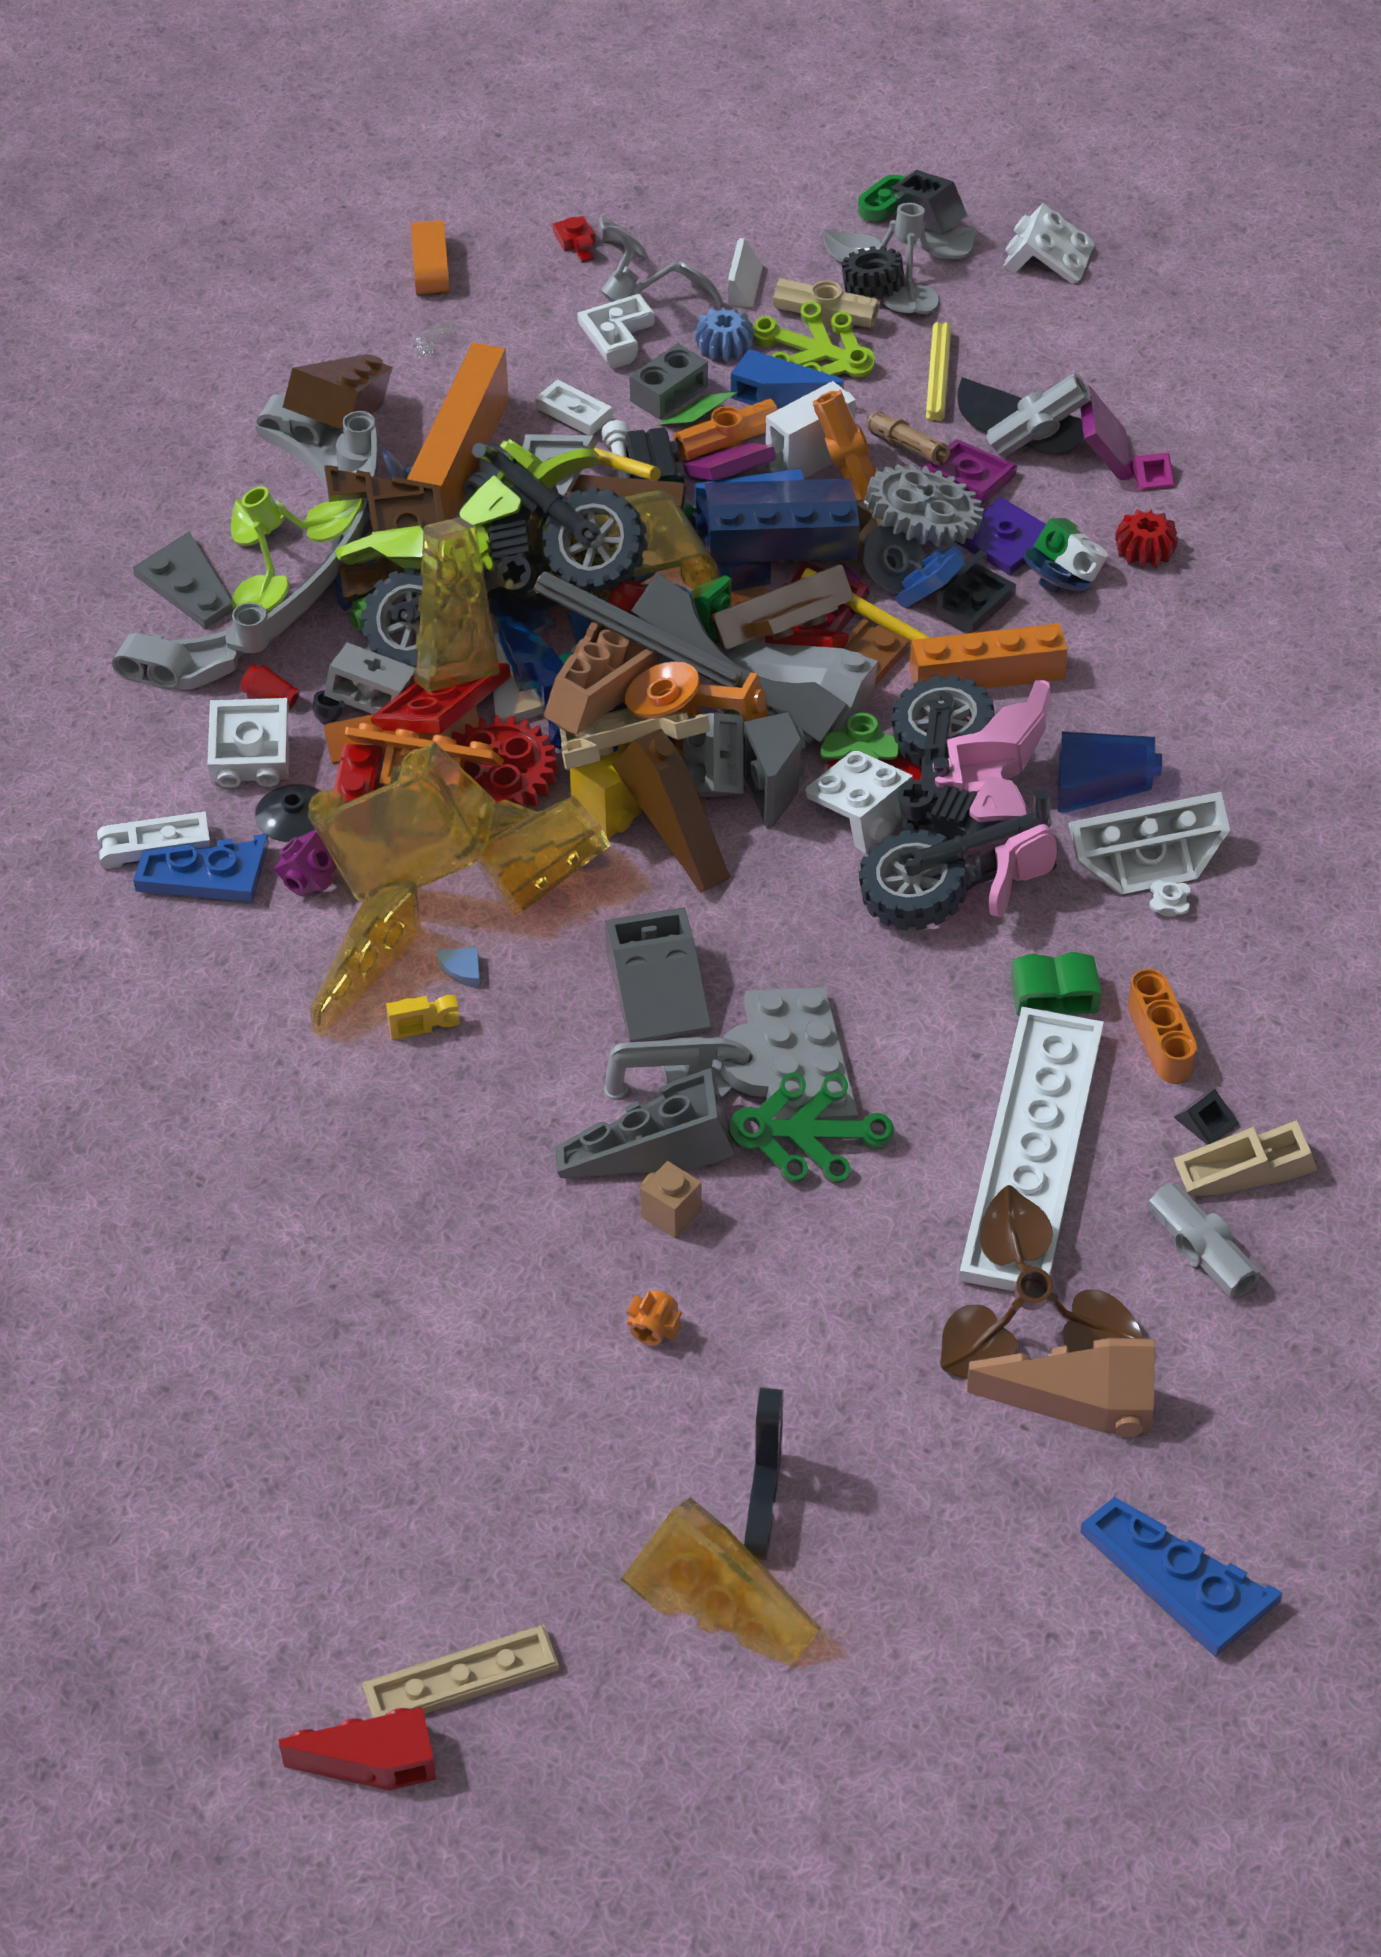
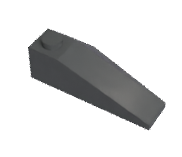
M709 1068L671 1081L659 1088L662 1095L643 1106H640L637 1101L625 1107L627 1113L613 1123L598 1122L557 1145L555 1148L559 1177L572 1178L657 1172L667 1161L681 1170H689L709 1164H717L726 1158L735 1156L733 1140L729 1133V1121L712 1069Z

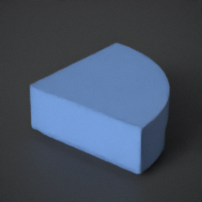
M477 947L437 950L439 967L444 973L459 980L462 985L480 987Z

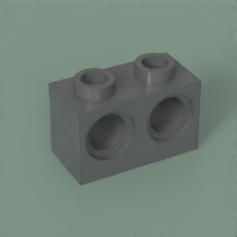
M677 343L629 376L630 402L661 420L708 387V361Z

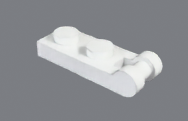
M206 811L107 825L100 828L97 832L98 845L102 848L99 852L100 864L104 869L122 867L124 863L140 861L143 851L192 845L195 849L211 847Z

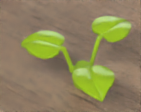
M263 486L251 489L243 496L242 500L236 499L231 518L232 538L240 546H250L260 542L267 566L266 576H252L236 588L231 599L232 609L234 610L243 603L252 602L262 605L267 613L277 607L287 595L289 580L284 575L274 576L275 569L265 534L268 535L272 530L279 527L286 517L300 529H307V537L313 542L334 540L351 527L357 513L362 509V498L323 502L309 510L306 516L307 521L300 520L287 510L284 503L275 501L269 490Z

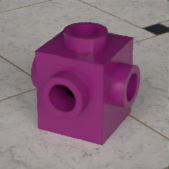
M318 828L290 840L281 849L280 855L282 858L273 870L281 877L284 885L297 895L304 896L314 891L319 894L332 884L335 879L332 874L346 856Z

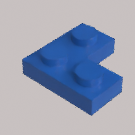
M955 544L943 552L939 548L933 550L921 561L925 567L921 571L919 569L914 570L901 582L904 588L894 599L900 606L907 608L943 587L965 565L961 560L964 555Z

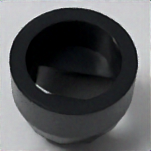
M325 690L318 691L314 695L312 704L315 717L323 723L336 721L343 711L344 701H337L324 696Z

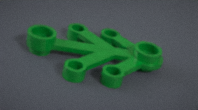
M794 1072L788 1073L782 1078L779 1089L759 1108H742L731 1118L729 1133L735 1144L748 1150L758 1148L781 1170L783 1179L789 1183L802 1181L808 1171V1165L803 1157L799 1155L790 1156L774 1138H790L823 1170L826 1180L832 1183H840L850 1173L848 1160L842 1156H833L816 1138L859 1139L867 1148L881 1149L888 1145L894 1134L892 1121L881 1113L869 1114L863 1121L815 1120L832 1102L841 1100L847 1092L848 1082L843 1075L838 1073L826 1076L821 1089L790 1120H775L773 1118L789 1100H798L805 1091V1079L800 1074ZM787 1081H795L798 1083L800 1090L796 1093H791L786 1089L785 1083ZM831 1081L839 1083L842 1091L837 1094L830 1092L827 1088V1083ZM746 1121H753L758 1125L759 1130L756 1133H748L744 1129L743 1124ZM872 1123H880L884 1127L885 1133L883 1135H875L871 1131L870 1125ZM789 1163H797L801 1167V1174L797 1176L791 1175L787 1171V1165ZM833 1163L841 1165L844 1174L841 1176L833 1175L829 1170V1165Z

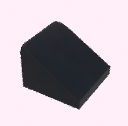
M1216 1089L1203 1094L1174 1116L1178 1122L1206 1145L1216 1142L1239 1124Z

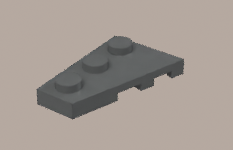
M190 532L182 535L133 567L134 576L204 629L233 612L231 599Z

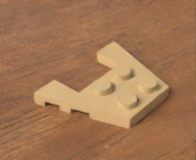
M628 708L605 714L577 735L560 729L565 769L600 761V756L613 752V746L624 743L630 746L635 739L661 728L666 735L677 740L710 731L708 716L699 714L695 718L688 719L687 713L675 712L658 718H641L633 715Z

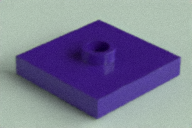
M1000 497L984 510L978 532L974 533L972 539L966 538L964 544L956 540L954 542L973 554L980 550L988 554L987 562L1010 576L1026 563L1023 557L1027 549H1037L1034 547V544L1046 523Z

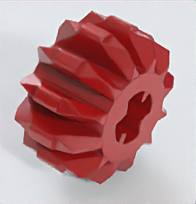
M1136 509L1133 515H1124L1115 534L1118 556H1126L1127 564L1139 561L1141 569L1148 562L1155 568L1158 567L1161 561L1169 563L1178 542L1175 521L1167 520L1165 513L1154 514L1152 509L1148 513H1143Z

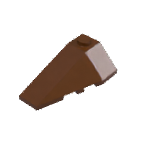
M662 728L635 739L611 765L700 893L730 878L729 872L685 761Z

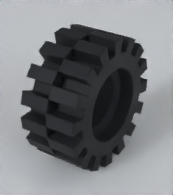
M872 246L870 250L865 251L864 248L858 249V254L851 252L849 257L843 259L842 273L844 289L847 293L869 298L877 297L879 300L883 299L885 294L888 297L894 295L893 291L899 292L901 287L905 285L903 259L901 253L896 252V249L890 248L887 250L885 246L876 249L875 246Z

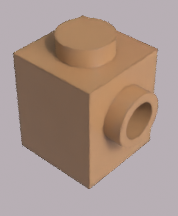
M669 1161L656 1173H649L640 1186L641 1217L673 1238H676L702 1211V1182Z

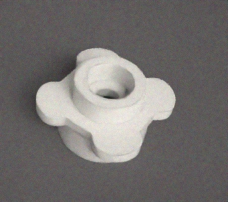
M1161 880L1151 884L1150 890L1154 893L1153 899L1149 903L1151 910L1167 917L1183 915L1189 911L1186 897L1190 894V887L1187 884H1177Z

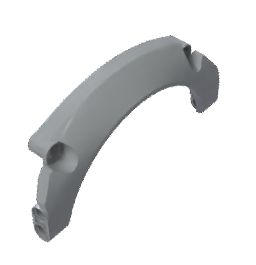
M276 394L269 398L257 418L255 425L257 433L265 441L289 452L302 461L316 474L326 490L325 465L338 466L339 470L356 473L357 470L370 472L371 476L378 477L376 424L374 416L370 413L355 411L347 414L343 419V430L282 408L285 395ZM362 498L363 506L361 511L357 513L351 527L343 535L333 540L328 555L318 571L301 588L271 612L266 614L265 608L257 603H243L233 610V625L228 630L190 639L166 640L163 639V636L157 634L153 636L140 633L128 634L112 660L114 670L121 677L131 681L177 690L198 688L238 668V659L243 654L257 653L264 650L271 641L302 616L339 574V566H345V563L337 558L336 550L342 545L361 539L370 516L368 499Z

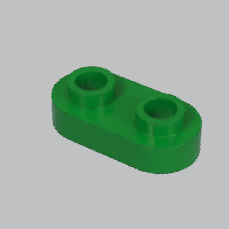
M901 175L885 176L863 192L858 198L859 216L868 221H881L897 211L899 205L892 187L905 177Z

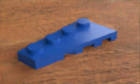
M1115 1496L1081 1524L1080 1533L1215 1657L1281 1602L1283 1592L1269 1584L1266 1588L1247 1578V1572L1232 1563H1229L1228 1566L1205 1554V1548L1190 1539L1187 1542L1182 1541L1168 1533L1164 1524Z

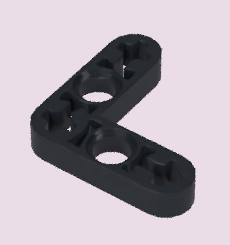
M760 1387L756 1412L755 1467L745 1531L744 1558L767 1560L774 1515L773 1503L776 1500L782 1455L783 1389Z

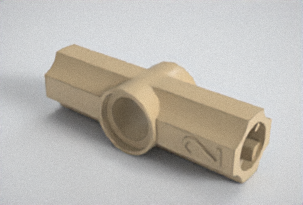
M780 278L776 284L773 297V307L800 314L801 306L809 301L819 303L822 312L821 320L824 326H831L832 316L837 312L844 311L851 315L853 325L873 329L880 309V301L878 299L842 292V288L838 283L827 280L809 285ZM809 312V313H807V314H808V315H812V314H815L816 312Z

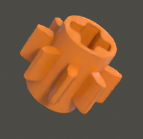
M652 1290L646 1293L644 1299L637 1295L634 1296L626 1311L630 1316L626 1323L631 1326L630 1332L634 1338L643 1344L656 1346L662 1342L664 1337L672 1341L675 1339L682 1325L679 1321L682 1312L677 1310L678 1303L671 1295L663 1291Z

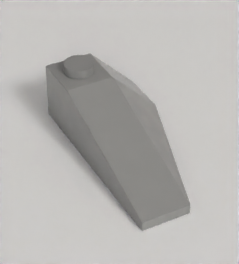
M744 642L734 646L726 656L733 663L750 673H758V676L773 681L790 683L816 682L841 699L850 707L832 732L843 730L849 717L861 713L874 694L878 661L843 648Z

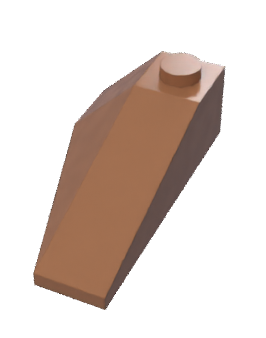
M1108 1338L1093 1341L1094 1349L1069 1353L1066 1345L1052 1348V1354L1046 1357L1031 1359L1028 1355L1019 1353L971 1361L968 1367L967 1392L1101 1432H1115L1122 1437H1135L1141 1433H1150L1154 1412L1155 1339Z

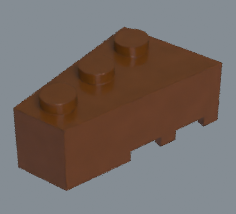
M370 354L293 367L282 408L343 430V419L347 414L355 411H365L372 414L382 406L393 367L383 364L381 358Z

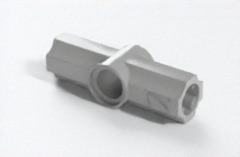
M1072 373L1046 392H1034L1025 396L1019 401L1016 412L987 431L986 437L990 446L993 447L998 456L1005 458L1032 439L1041 440L1053 435L1060 427L1059 421L1091 401V393L1087 385L1079 375Z
M1169 1182L1158 1189L1157 1193L1149 1200L1148 1210L1174 1237L1178 1253L1180 1255L1185 1253L1191 1260L1190 1266L1197 1267L1200 1265L1229 1297L1234 1296L1238 1298L1250 1291L1253 1285L1259 1281L1260 1270L1233 1243L1231 1231L1223 1218L1215 1213L1207 1215L1178 1184L1173 1185Z

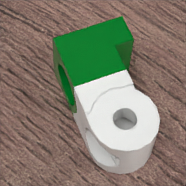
M1050 518L1034 547L1077 577L1087 581H1094L1109 556L1107 551L1090 541L1086 535L1076 529L1077 525L1068 518Z

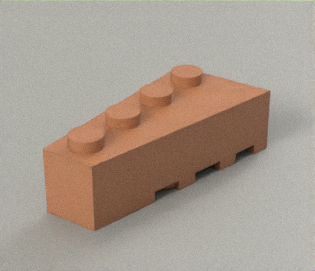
M592 622L583 640L581 639L577 644L574 654L570 655L556 676L544 717L556 723L560 729L577 735L624 702L626 690L631 682L645 670L658 665L661 655L596 622Z

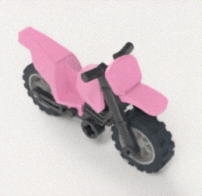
M941 675L930 677V681L926 682L920 680L913 684L914 687L912 689L906 688L900 694V701L896 700L894 702L891 721L895 742L898 743L900 754L905 759L909 757L914 765L921 767V780L906 782L898 791L900 813L903 816V831L895 837L892 834L884 837L879 845L875 843L868 850V857L864 856L860 863L859 881L863 903L867 905L868 912L873 918L879 917L880 923L886 926H890V924L896 925L897 929L908 930V927H916V930H922L932 923L936 926L943 923L947 915L953 916L959 910L958 904L964 903L967 890L993 879L994 882L989 895L990 915L1002 917L1010 899L1012 879L1026 881L1047 874L1057 867V843L1054 834L1050 830L1052 824L1050 792L1043 788L1037 789L1034 792V812L1028 814L1017 786L1014 785L1013 781L1008 780L1020 774L1021 771L1023 772L1046 729V718L1051 703L1050 684L1047 681L1035 680L1027 702L1005 706L996 715L994 713L993 700L991 697L988 698V691L983 686L977 687L975 681L968 678L965 681L960 680V677L956 675H949V678H941ZM967 716L971 718L969 722L961 721V719ZM915 798H920L918 803H914ZM919 825H924L922 830H917ZM969 855H973L976 863L965 867V859H968ZM894 872H896L898 875H900V876L890 877ZM938 873H941V876L930 878ZM900 887L897 890V892H894L890 888Z

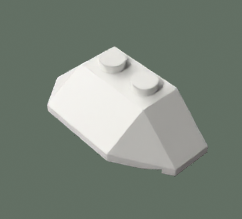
M1221 792L1068 823L1077 862L1120 895L1150 889L1151 884L1158 880L1182 883L1198 879L1230 831Z

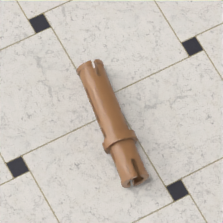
M877 411V414L873 412L867 420V429L871 433L883 437L887 444L891 446H901L935 465H940V462L944 464L948 460L950 448L946 443L937 441L911 428L909 423L901 418L893 419L883 412Z

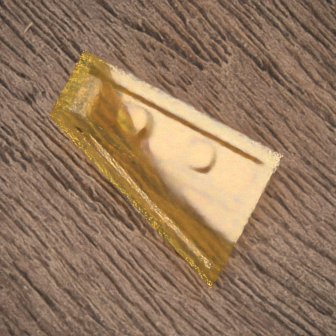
M573 795L466 847L489 886L511 912L517 915L611 845L600 824Z

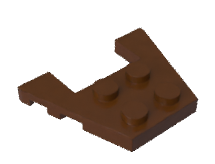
M324 466L329 502L367 498L372 532L421 526L435 538H447L439 485L393 477L390 480L371 476L370 472L357 470L356 473L339 470L338 466ZM386 557L378 558L375 563L339 566L343 603H350L376 590L374 586L381 579L385 581L389 578L388 574L394 571L402 573L405 572V569Z

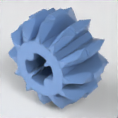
M724 307L720 311L709 309L708 315L700 316L697 330H695V341L701 351V355H710L712 361L718 357H723L725 363L731 356L740 360L741 354H746L752 345V339H754V329L752 328V323L748 320V315L745 313L739 314L737 308L730 311L725 310Z

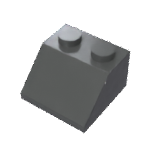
M789 712L744 722L743 776L766 828L774 827L799 791V777L804 776V765L800 756V750L805 749V738L801 727H795Z

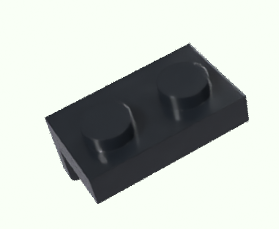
M982 550L977 552L971 559H966L964 561L965 565L943 587L935 592V598L937 599L936 616L967 633H975L1012 599L1016 593L1015 583L986 568L988 554Z

